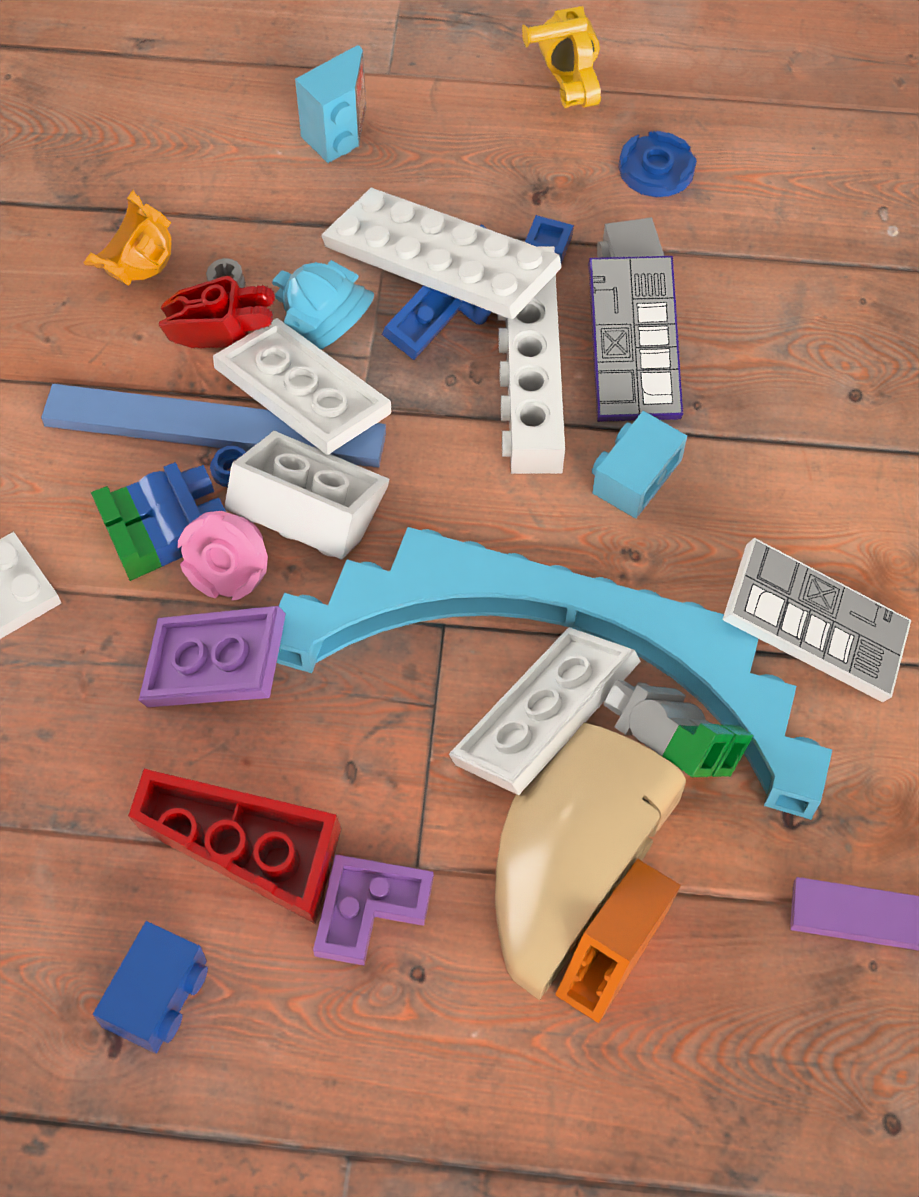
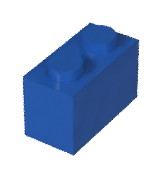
M145 921L92 1015L102 1028L157 1054L163 1041L169 1043L177 1033L183 1017L180 1010L188 995H196L206 979L208 967L205 964L207 960L201 946Z

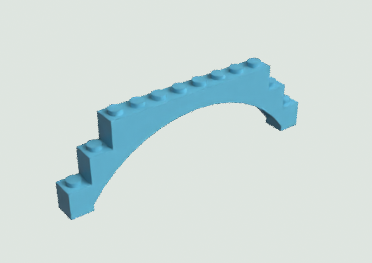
M410 527L406 529L390 571L383 570L382 567L372 562L358 563L347 559L328 605L309 595H300L298 597L287 593L283 594L279 607L286 613L277 663L309 673L313 672L317 662L348 645L370 636L417 622L449 617L501 616L531 619L570 627L634 649L638 657L674 679L700 701L720 724L739 725L754 735L744 755L767 794L764 806L811 820L821 803L832 749L822 747L810 738H790L785 736L797 686L785 683L781 678L774 675L750 673L759 639L723 621L724 614L707 610L700 604L694 602L681 603L663 598L651 590H634L617 585L607 578L587 577L573 573L564 566L540 564L530 561L517 553L504 554L486 549L477 542H461L443 537L440 533L430 529L418 530Z

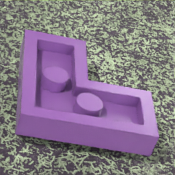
M335 854L314 944V956L364 966L375 917L424 926L434 879L433 872Z

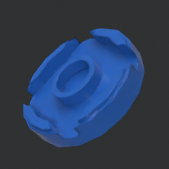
M652 131L648 133V136L639 138V135H636L628 140L622 147L618 167L621 178L629 188L642 195L666 197L683 191L692 182L697 161L695 154L693 156L690 152V145L685 140L671 133Z

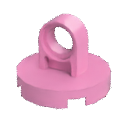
M224 511L205 512L187 525L178 539V548L182 546L181 552L184 558L180 563L182 572L195 588L209 597L216 599L219 595L233 597L231 600H239L251 593L266 574L268 556L263 543V537L256 525L246 518Z

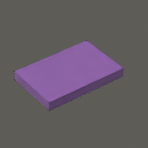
M279 606L158 618L139 701L146 707L270 698L286 613Z

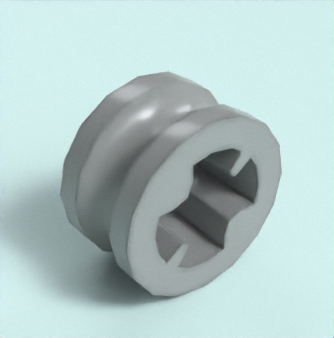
M223 258L211 263L207 268L206 276L208 281L225 275H232L240 288L245 287L242 268L237 261Z

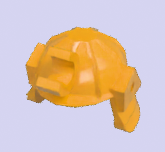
M134 189L126 198L128 201L127 212L112 240L97 255L90 252L83 262L86 266L104 268L110 277L127 286L130 285L132 280H145L161 273L171 255L172 238L168 231L171 222L161 212L147 203L143 206L139 195H136Z

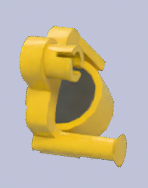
M584 6L554 11V16L542 25L527 27L523 24L522 37L524 45L527 48L530 43L538 42L547 67L560 83L561 88L559 91L563 107L569 108L570 106L581 104L585 108L599 105L601 92L598 78L593 69V62L598 56L600 46L592 24L585 15Z

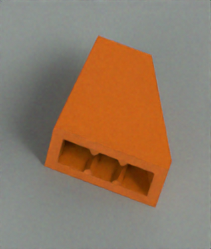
M637 858L584 932L555 996L599 1024L664 920L681 885Z

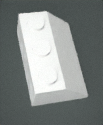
M273 431L232 463L224 508L250 520L252 523H258L277 531L287 539L300 541L318 549L319 552L326 556L337 557L342 560L362 540L388 487L390 479L334 455H326L315 447Z

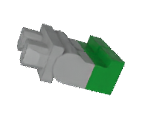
M617 680L604 701V706L620 716L615 725L616 729L625 735H634L640 742L691 777H731L752 740L753 734L739 725H719L705 720L702 710L694 704L683 702L686 695L675 688L655 687L638 682L633 687L626 681Z

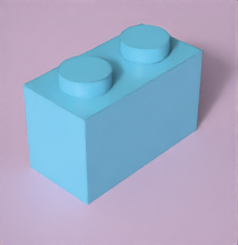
M642 411L633 424L627 422L621 428L613 449L609 453L603 451L595 461L591 471L595 475L592 494L637 519L682 461L687 435Z

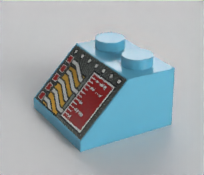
M357 45L295 79L301 137L327 163L348 154L359 146L366 111L363 49Z

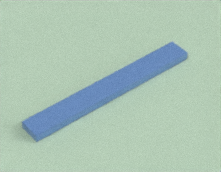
M52 384L41 417L45 427L215 448L238 446L244 451L250 450L270 433L276 431L317 448L266 409ZM374 424L330 454L355 465L379 468L386 437V424Z

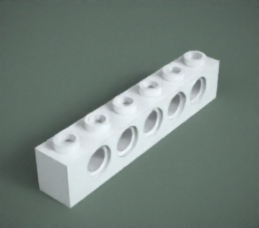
M539 247L554 253V247ZM555 274L513 319L498 314V320H506V328H499V353H507V361H500V387H508V396H501V421H509V431H502V457H510L511 474L563 472L565 437Z

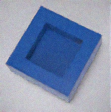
M536 215L525 243L536 247H554V253L559 254L562 264L573 236L574 225Z

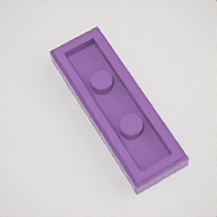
M796 877L793 882L790 930L919 951V896Z

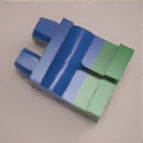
M176 462L164 466V471L150 473L139 482L110 492L108 486L91 492L129 581L182 558V546L178 548V539L185 527L205 512H226L219 497L198 506L194 501L214 492L212 482L204 465L180 472Z

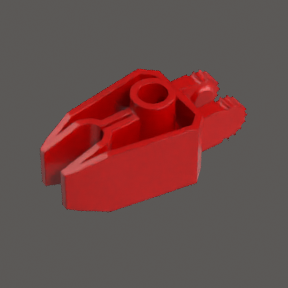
M230 276L221 277L179 290L161 305V310L167 318L159 321V326L170 341L190 348H227L247 336L249 331L259 330L260 328L265 329V327L271 325L273 314L267 307H271V304L274 303L275 294L272 288L268 286L258 285L257 287L240 288L236 280Z

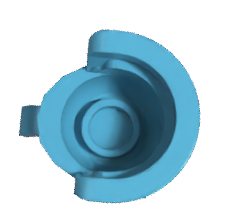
M332 260L328 264L318 262L304 264L293 274L281 270L272 280L273 285L280 288L275 293V299L284 304V309L287 312L284 323L321 350L336 341L361 318L372 303L374 292L365 289L364 286L354 284L359 276Z

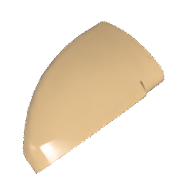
M583 723L521 794L515 795L502 830L495 886V910L499 940L508 974L515 983L538 1000L542 998L573 956L584 932L637 858L641 861L644 859L653 843L650 837L657 833L680 802L686 784V778L674 764L651 749L619 733L600 726Z

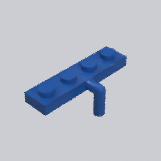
M423 285L385 326L382 335L415 360L459 311L478 325H482L487 321L491 311Z

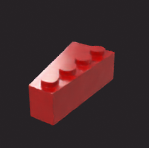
M143 769L128 815L139 830L314 924L316 923L341 832L337 814Z

